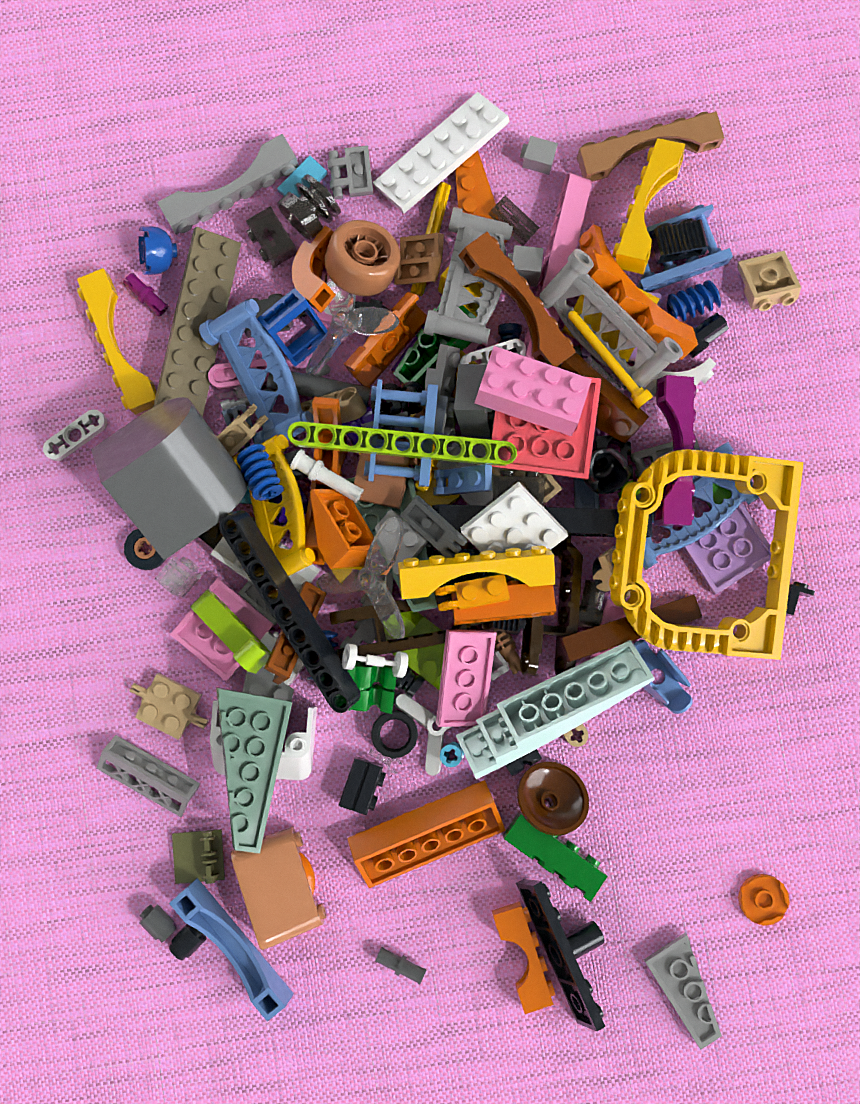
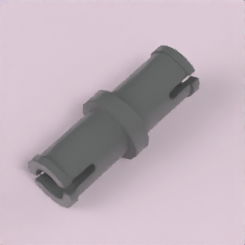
M381 947L375 960L376 963L395 971V975L399 976L401 974L417 982L419 985L427 970L406 960V956L400 957L384 949V947Z

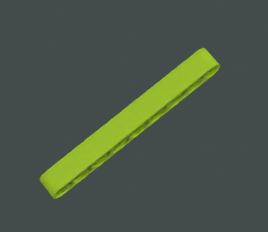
M301 421L292 423L287 431L288 438L292 444L305 448L494 466H507L517 456V449L512 443L498 440ZM297 428H304L307 431V436L302 441H296L293 438V432ZM323 430H328L333 434V438L329 443L324 444L318 440V436ZM355 433L359 438L357 444L354 446L345 444V435ZM372 436H381L384 439V445L381 448H373L369 443ZM398 438H406L409 441L410 447L405 451L398 450L395 446V441ZM425 440L432 441L435 445L434 452H423L421 443ZM457 443L460 447V453L457 456L450 455L447 452V444ZM473 446H483L485 456L483 458H476L472 453ZM505 447L510 451L511 456L508 461L499 458V448Z

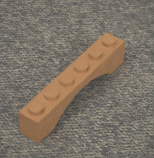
M707 111L701 112L689 119L684 117L678 118L666 125L656 124L644 131L633 130L625 136H611L599 143L588 142L579 148L577 155L582 177L592 182L607 178L612 170L625 158L635 152L654 147L657 138L683 143L686 150L696 154L719 148L725 137L717 111L711 113Z

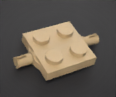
M161 673L156 674L151 686L147 689L136 683H133L131 686L132 688H130L129 692L142 698L141 706L135 716L138 720L178 740L181 739L186 727L191 723L203 730L206 727L208 720L196 714L197 705L202 694Z

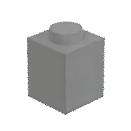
M530 136L528 144L524 143L521 150L520 158L524 159L522 168L549 175L558 143Z

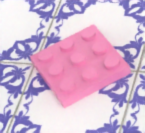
M217 578L209 589L227 605L259 640L262 639L266 632L273 628L274 624L222 580ZM192 609L170 634L226 682L230 680L241 666L234 659V653Z

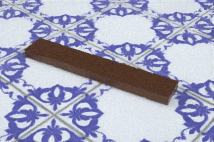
M695 594L650 609L657 617L668 624L681 625L702 618ZM624 617L560 638L567 662H571L619 646L627 641L640 639L641 637L628 622L627 618Z

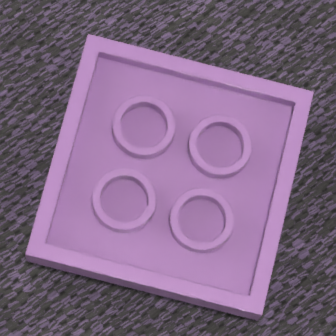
M743 503L712 532L698 541L683 547L713 595L724 590L771 559L770 544Z

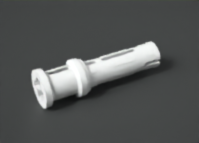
M300 449L290 466L292 470L297 469L301 471L311 481L317 479L355 503L359 501L361 494L364 492L363 488L324 467L323 461L314 460L306 455L304 450Z

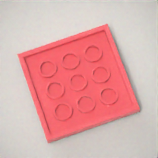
M587 377L592 380L578 425L572 436L495 410L491 440L512 443L517 449V456L507 466L492 465V467L588 479L601 379ZM501 447L498 450V456L501 460L508 461L510 459V451L507 448Z

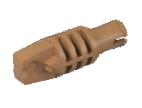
M490 621L481 624L483 630H489ZM496 632L494 650L496 652L499 651L505 661L509 663L508 666L514 675L521 671V658L515 650L516 643L511 634Z

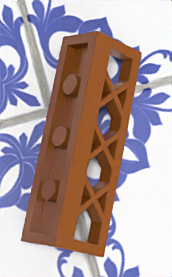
M305 581L299 590V594L316 619L327 593ZM282 630L264 667L267 671L275 674L272 682L278 685L290 678L299 658Z

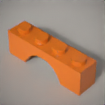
M519 901L492 910L500 939L519 945L527 955L526 970L523 976L515 983L524 1013L528 1014L554 1005L551 997L556 994L551 980L546 981L543 973L548 971L543 955L539 957L537 955L535 947L540 945L535 931L530 932L527 924L532 922L528 908H522Z

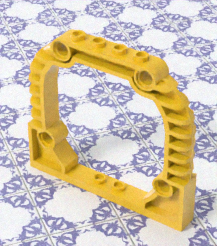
M691 449L677 450L657 458L642 472L637 482H630L625 485L617 505L619 521L615 527L616 549L612 553L614 567L613 574L609 579V587L611 589L612 602L616 606L623 608L628 622L641 638L656 647L666 650L781 660L804 462ZM680 476L735 481V487L740 493L757 495L767 509L776 510L773 540L770 544L771 559L767 569L768 585L765 607L756 606L742 619L731 616L725 617L720 621L718 627L668 624L650 610L651 591L647 583L641 579L648 516L660 506L663 489L666 484ZM751 478L754 480L752 487L750 485ZM638 489L641 491V498L639 500L635 496ZM629 590L630 598L625 602L624 595ZM737 626L736 633L733 635V629Z

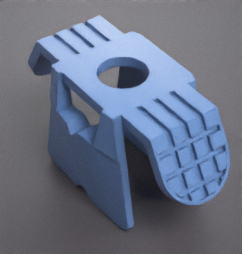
M639 640L634 643L635 648L649 670L660 669L665 676L662 683L654 684L650 682L643 688L652 697L662 701L672 713L680 714L687 711L691 707L693 699L679 684L690 687L691 684L687 677L662 649L655 655L645 640Z

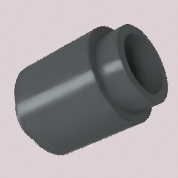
M150 904L139 915L142 918L139 924L155 940L158 939L161 943L177 928L173 924V919L158 904L155 907Z

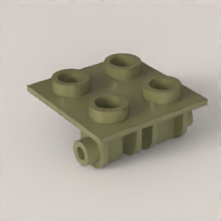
M222 829L172 833L175 884L192 883L197 878L201 882H205V884L215 883L217 880H225Z

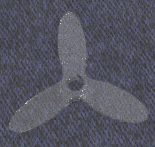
M328 273L325 275L324 282L333 290L336 296L328 304L332 314L328 332L317 346L306 368V374L313 376L324 367L339 345L354 332L364 335L383 334L394 330L399 324V318L387 309L379 307H360L355 309L353 294L339 288L330 279Z
M394 517L385 521L374 537L367 553L364 568L361 570L337 569L327 572L318 578L316 585L321 591L334 594L364 591L372 602L380 621L391 636L396 639H403L405 636L404 622L386 584V575L396 561L404 533L402 520Z

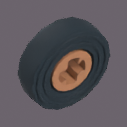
M136 529L127 536L124 543V554L127 561L133 567L141 570H153L159 567L165 560H163L153 546L152 551L148 550L150 554L146 555L145 552H141V546L144 547V543L152 545L140 530Z

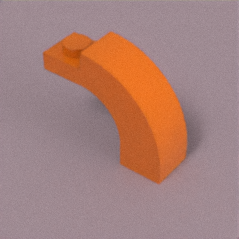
M326 225L311 244L305 240L303 241L292 265L294 287L320 313L324 311L336 296L333 290L322 280L325 253L331 236L334 233Z

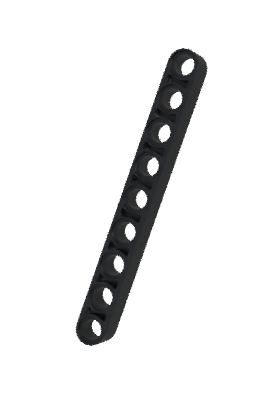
M432 505V508L459 533H461L460 527L487 507L482 505ZM544 507L567 531L568 536L615 537V527L619 521L617 509ZM652 513L648 516L646 538L652 537Z
M243 510L223 517L219 523L221 534L333 711L337 713L346 712L360 700V690L347 669H343L341 659L251 516Z

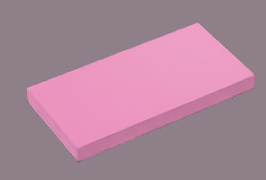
M446 630L436 725L438 727L478 725L476 719L486 715L496 632L494 630Z

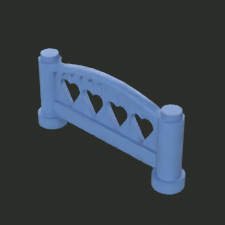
M246 299L214 320L209 319L202 323L199 331L207 344L214 346L220 342L250 404L254 403L257 406L255 411L257 418L263 415L268 417V420L262 425L263 430L254 436L255 444H261L271 437L280 434L289 440L287 431L292 423L299 421L314 423V418L311 412L302 411L298 391L289 366L273 338L256 318L259 312L257 302L253 299ZM246 328L250 329L251 337L256 341L255 347L239 345ZM257 350L261 351L262 359L267 363L265 370L250 367ZM268 372L273 375V381L278 385L276 392L261 389ZM279 394L284 397V403L289 407L288 414L272 411ZM304 428L295 429L293 437L306 430Z
M727 442L713 452L733 454L734 449ZM693 476V483L695 485L693 497L709 503L711 510L703 512V515L699 518L694 516L692 525L683 526L679 531L674 530L672 526H662L670 531V537L662 538L659 544L653 543L651 537L646 538L643 567L645 570H648L658 563L656 560L657 556L681 549L703 538L721 525L743 501H746L749 505L759 499V497L753 494L740 493L735 487V481ZM750 480L751 487L753 486L752 480ZM713 484L729 490L732 494L731 498L723 499L722 504H715L713 502ZM654 512L652 513V523H654Z

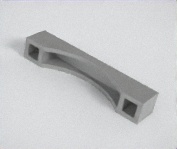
M281 134L261 145L259 153L251 166L230 184L207 192L189 193L177 191L157 203L176 235L186 233L193 225L200 221H208L213 217V214L220 210H228L240 199L250 198L260 188L270 187L280 177L291 175L299 167L297 158L284 135Z

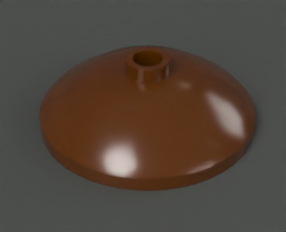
M541 762L530 767L519 781L517 788L519 808L525 819L537 830L554 836L566 835L576 830L586 819L589 810L588 792L581 778L569 767L557 762ZM544 800L549 802L550 807L545 805Z

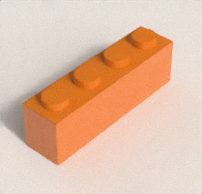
M521 581L506 582L510 597L508 601L461 610L459 608L452 609L454 625L554 615L556 604L553 585L530 587L527 584H521ZM451 593V601H457L456 593Z

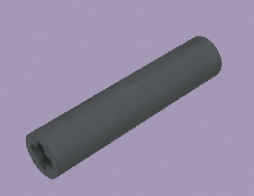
M291 371L298 395L314 398L348 387H355L366 407L368 405L371 387ZM269 372L267 389L278 390V385L273 381V375Z

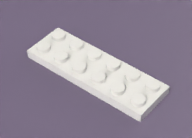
M477 92L373 182L375 189L403 214L406 213L510 122L508 115Z

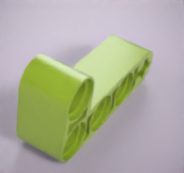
M207 589L190 606L234 653V659L245 670L256 674L266 664L271 651L214 592Z

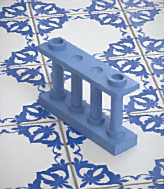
M712 204L705 207L704 205H698L692 208L689 213L646 227L651 237L654 229L661 224L670 223L675 225L680 224L685 219L692 218L696 221L701 219L709 246V253L700 259L699 256L686 258L685 264L680 266L673 264V261L664 262L663 272L657 274L651 272L647 263L644 275L642 274L641 280L637 284L639 289L652 292L722 267L730 262L733 257L730 248L721 250V248L717 247L706 219L714 209Z
M377 380V386H372L371 401H376L374 429H378L379 424L414 427L425 434H434L438 385L428 384L427 391L422 390V393L382 389L383 380ZM381 399L421 403V406H425V415H420L419 418L380 414ZM378 435L372 436L373 448H381L384 445V440L377 439ZM430 440L423 441L421 443L422 451L432 453L433 442ZM395 441V446L400 451H405L410 447L409 442ZM371 454L370 461H365L364 476H369L368 482H373L374 474L414 478L415 481H418V487H429L431 459H420V466L415 465V468L375 464L376 454Z

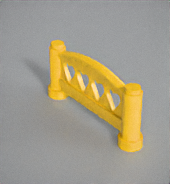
M280 434L271 437L261 444L265 446L263 452L269 454L267 460L275 463L277 477L280 478L278 485L284 487V491L281 493L282 501L276 504L268 500H255L250 489L249 492L257 527L287 575L290 576L312 565L315 561V554L312 549L305 548V519L302 499L293 471L284 456V451L289 447L288 439ZM237 453L236 455L232 456V458L240 468V465L237 463V457L239 455V453ZM284 507L285 516L288 519L287 524L283 527L274 525V520ZM288 530L291 532L290 539L293 541L292 548L289 550L279 547V543Z

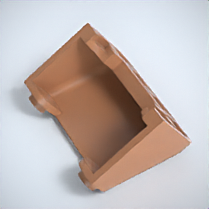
M294 826L264 836L260 853L237 851L234 849L231 851L233 867L261 950L273 947L324 924V919L327 918L323 904H318L316 900L314 901L299 854L300 847L303 846L302 837L299 831L295 832Z

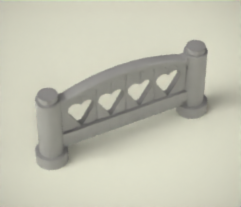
M453 207L448 231L457 233L439 311L428 310L423 334L433 336V333L477 344H487L490 329L486 328L485 325L498 303L502 289L483 278L473 276L458 255L467 245L487 231L490 236H493L498 241L500 249L505 255L504 241H510L513 226H510L509 223L462 212L463 209ZM481 282L484 285L480 289L482 296L474 297L463 286ZM477 303L479 305V308L475 311L477 317L469 318L459 306Z
M575 249L569 255L567 264L544 288L539 298L543 302L544 308L554 307L576 340L592 356L610 368L568 318V313L574 310L573 307L567 305L566 299L584 295L582 313L578 315L584 321L585 315L602 313L600 330L597 332L593 331V333L639 388L643 387L644 389L670 363H675L681 358L683 351L679 344L669 337H665L658 344L587 274L594 266L593 261L584 251ZM620 330L617 348L612 349L608 342L602 340L601 334ZM637 347L635 365L629 366L626 363V359H622L619 356V350Z

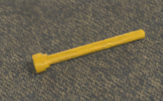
M570 311L568 313L569 320L632 394L630 397L633 399L632 403L639 409L653 395L648 389L639 388L578 313Z

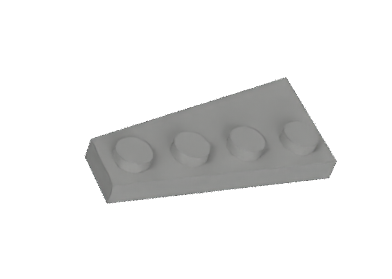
M683 933L645 958L644 961L701 1050L722 1035L698 970L688 935Z

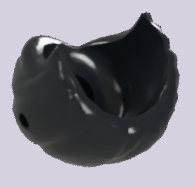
M596 448L592 450L589 478L583 480L593 492L609 494L619 490L627 483L631 476V470L627 460L619 451L612 448Z

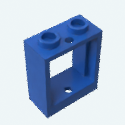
M295 288L257 318L294 367L332 337L308 301ZM304 311L313 326L286 347L277 333Z

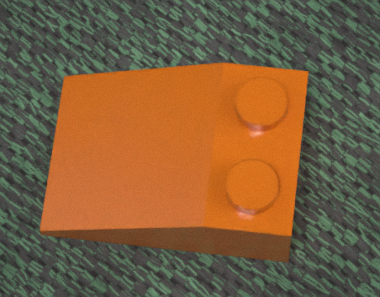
M313 489L310 492L318 548L330 569L362 567L381 550L353 500L334 489Z

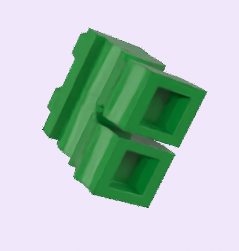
M356 660L353 670L347 669V671L359 688L361 697L347 711H368L372 705H376L380 711L392 714L395 693L393 690H395L396 677L393 676L392 666L366 665L363 661Z

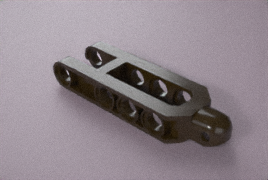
M568 536L551 549L554 556H558L562 561L557 626L542 624V616L526 619L525 630L522 632L520 668L523 675L537 676L539 654H542L543 635L556 636L555 675L576 666V660L567 662L560 638L578 633L583 556L571 543V536Z
M451 594L437 595V605L442 602H450ZM406 599L329 613L331 625L372 618L376 642L358 645V656L366 657L367 654L378 656L445 643L446 630L386 640L382 616L412 611ZM486 622L453 625L451 629L447 630H469L473 625ZM344 648L336 649L335 651L342 661Z

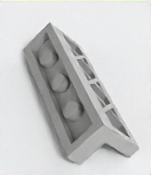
M117 735L102 750L96 768L179 817L183 816L189 801L200 786L199 782ZM106 760L114 764L116 768L106 764ZM129 773L135 776L137 780L135 781L130 778ZM150 786L156 788L159 793L151 790ZM171 798H173V799L177 800L178 802L182 803L181 806H179V805L175 804L174 802H172Z

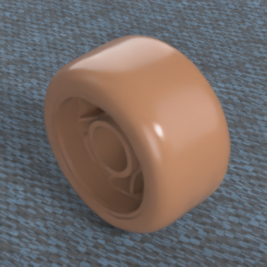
M352 220L340 225L334 231L325 253L324 262L330 279L339 288L357 296H373L383 292L391 284L399 267L401 255L397 241L385 228L366 220Z

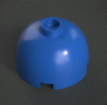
M140 226L139 231H144L143 236H138L140 264L145 263L146 270H142V274H162L170 268L173 258H177V245L171 242V238L165 230L154 226Z

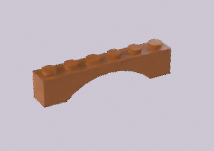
M488 231L460 252L459 258L473 276L483 278L497 285L517 304L529 328L532 356L535 360L557 367L576 353L572 341L563 335L557 321L549 316L544 309L541 299L533 294L527 280L519 275L514 268L513 261L504 255L498 241L493 236H490Z

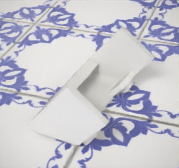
M215 700L212 707L210 746L214 769L219 774L225 775L218 700ZM317 706L308 708L306 733L295 732L287 738L285 752L281 753L276 779L304 780L311 774Z

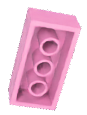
M494 346L475 404L572 436L578 425L592 379Z

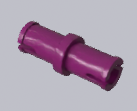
M130 273L125 278L126 280L123 281V284L138 297L137 300L140 303H145L158 317L166 312L165 309H168L169 305L154 293V289L151 286L147 287L134 273Z

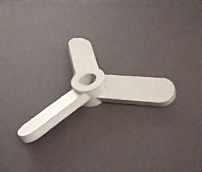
M405 694L398 695L395 699L396 707L428 730L426 772L432 776L439 774L441 770L440 751L443 748L444 732L451 727H441L437 731L433 730L432 724L436 721L437 716Z

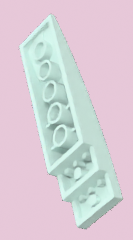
M630 640L497 703V710L476 719L478 725L457 734L456 737L475 778L478 779L569 732L655 679Z

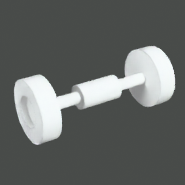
M346 644L342 657L343 669L353 670L357 660L365 662L366 665L392 666L394 677L403 678L406 674L408 667L407 653L397 652L394 660L390 661L385 660V657L368 654L366 657L358 656L357 646L354 644Z

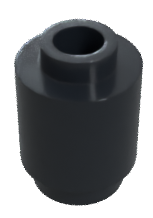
M186 924L171 940L169 950L177 959L184 960L189 958L207 938L203 933Z

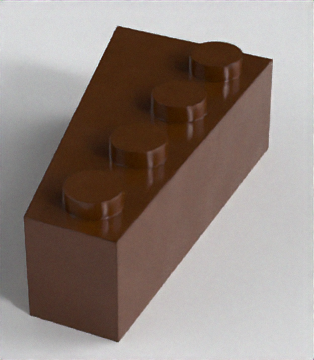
M577 353L573 354L561 365L560 368L584 377L601 379L596 428L626 443L649 418L643 410L637 409L628 397Z

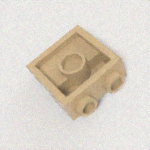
M785 251L738 262L737 268L745 284L744 294L751 310L759 308L760 311H767L773 305L780 303L783 306H789L798 299L801 285Z

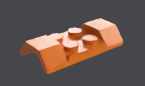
M407 292L392 308V313L384 318L382 325L367 338L363 347L359 346L344 363L349 373L362 386L370 387L424 326L427 315L417 306L416 301L419 297L416 294Z

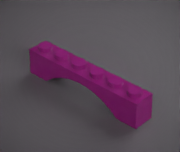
M665 375L657 379L656 404L664 414L673 439V451L693 450L696 442V437L693 433V423L696 419L694 398L697 392L694 377ZM680 476L665 485L661 504L654 511V526L683 527L692 525V520L694 519L692 496L695 492L693 476Z

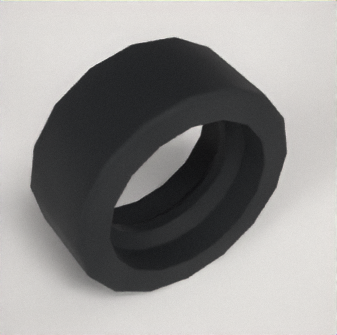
M395 710L392 711V714L384 713L373 724L371 731L372 743L383 756L401 758L409 754L416 745L418 738L417 725L413 718L404 712ZM397 719L407 725L409 739L401 748L392 749L383 744L380 731L386 722Z

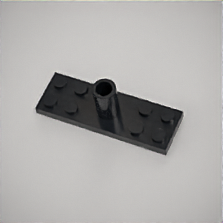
M529 879L517 882L518 890L525 906L528 908L532 922L577 1024L594 1031L601 1030L606 1027L602 1019L604 1017L603 1011L595 1003L592 997V986L587 979H584L576 959L604 944L605 940L602 931L591 920L565 935L560 924L561 916L558 910L552 906L549 899L551 894L546 884L542 883V881Z

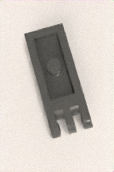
M419 495L414 497L400 515L446 558L455 557L453 552L459 553L461 550L460 545L464 546L467 543V539Z

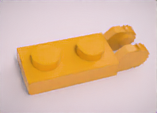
M505 574L454 583V585L439 587L435 590L436 596L456 593L457 601H447L438 604L439 611L457 608L459 610L510 599Z

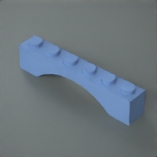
M198 878L169 903L186 924L207 936L225 954L239 974L251 1003L267 1022L287 1006L294 995L292 990Z

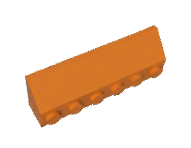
M483 780L410 812L403 813L391 820L382 822L365 831L358 832L348 837L347 840L355 865L367 886L372 888L502 833L506 829L487 783Z

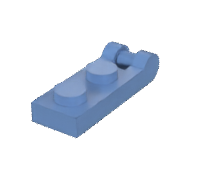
M483 464L447 470H434V478L436 479V487L433 488L434 496L492 491V465Z

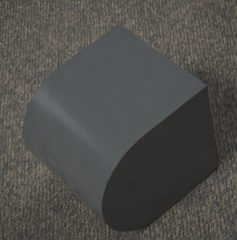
M185 397L174 398L149 409L91 449L101 484L163 560H166L219 523L223 517L227 516L239 504L248 488V483L245 481L244 474L192 402Z

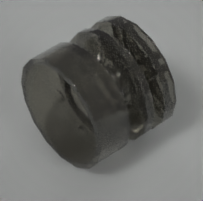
M306 174L301 178L302 184L298 182L294 185L299 197L291 192H287L277 202V207L287 221L301 235L312 241L323 229L319 218L326 223H331L332 216L337 217L341 213V209L328 189L315 178Z

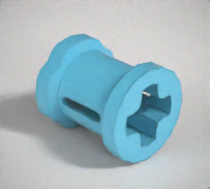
M457 742L446 744L440 751V760L447 767L457 766L464 758V752ZM451 749H454L455 755L458 756L453 760L449 759L450 754L447 753Z

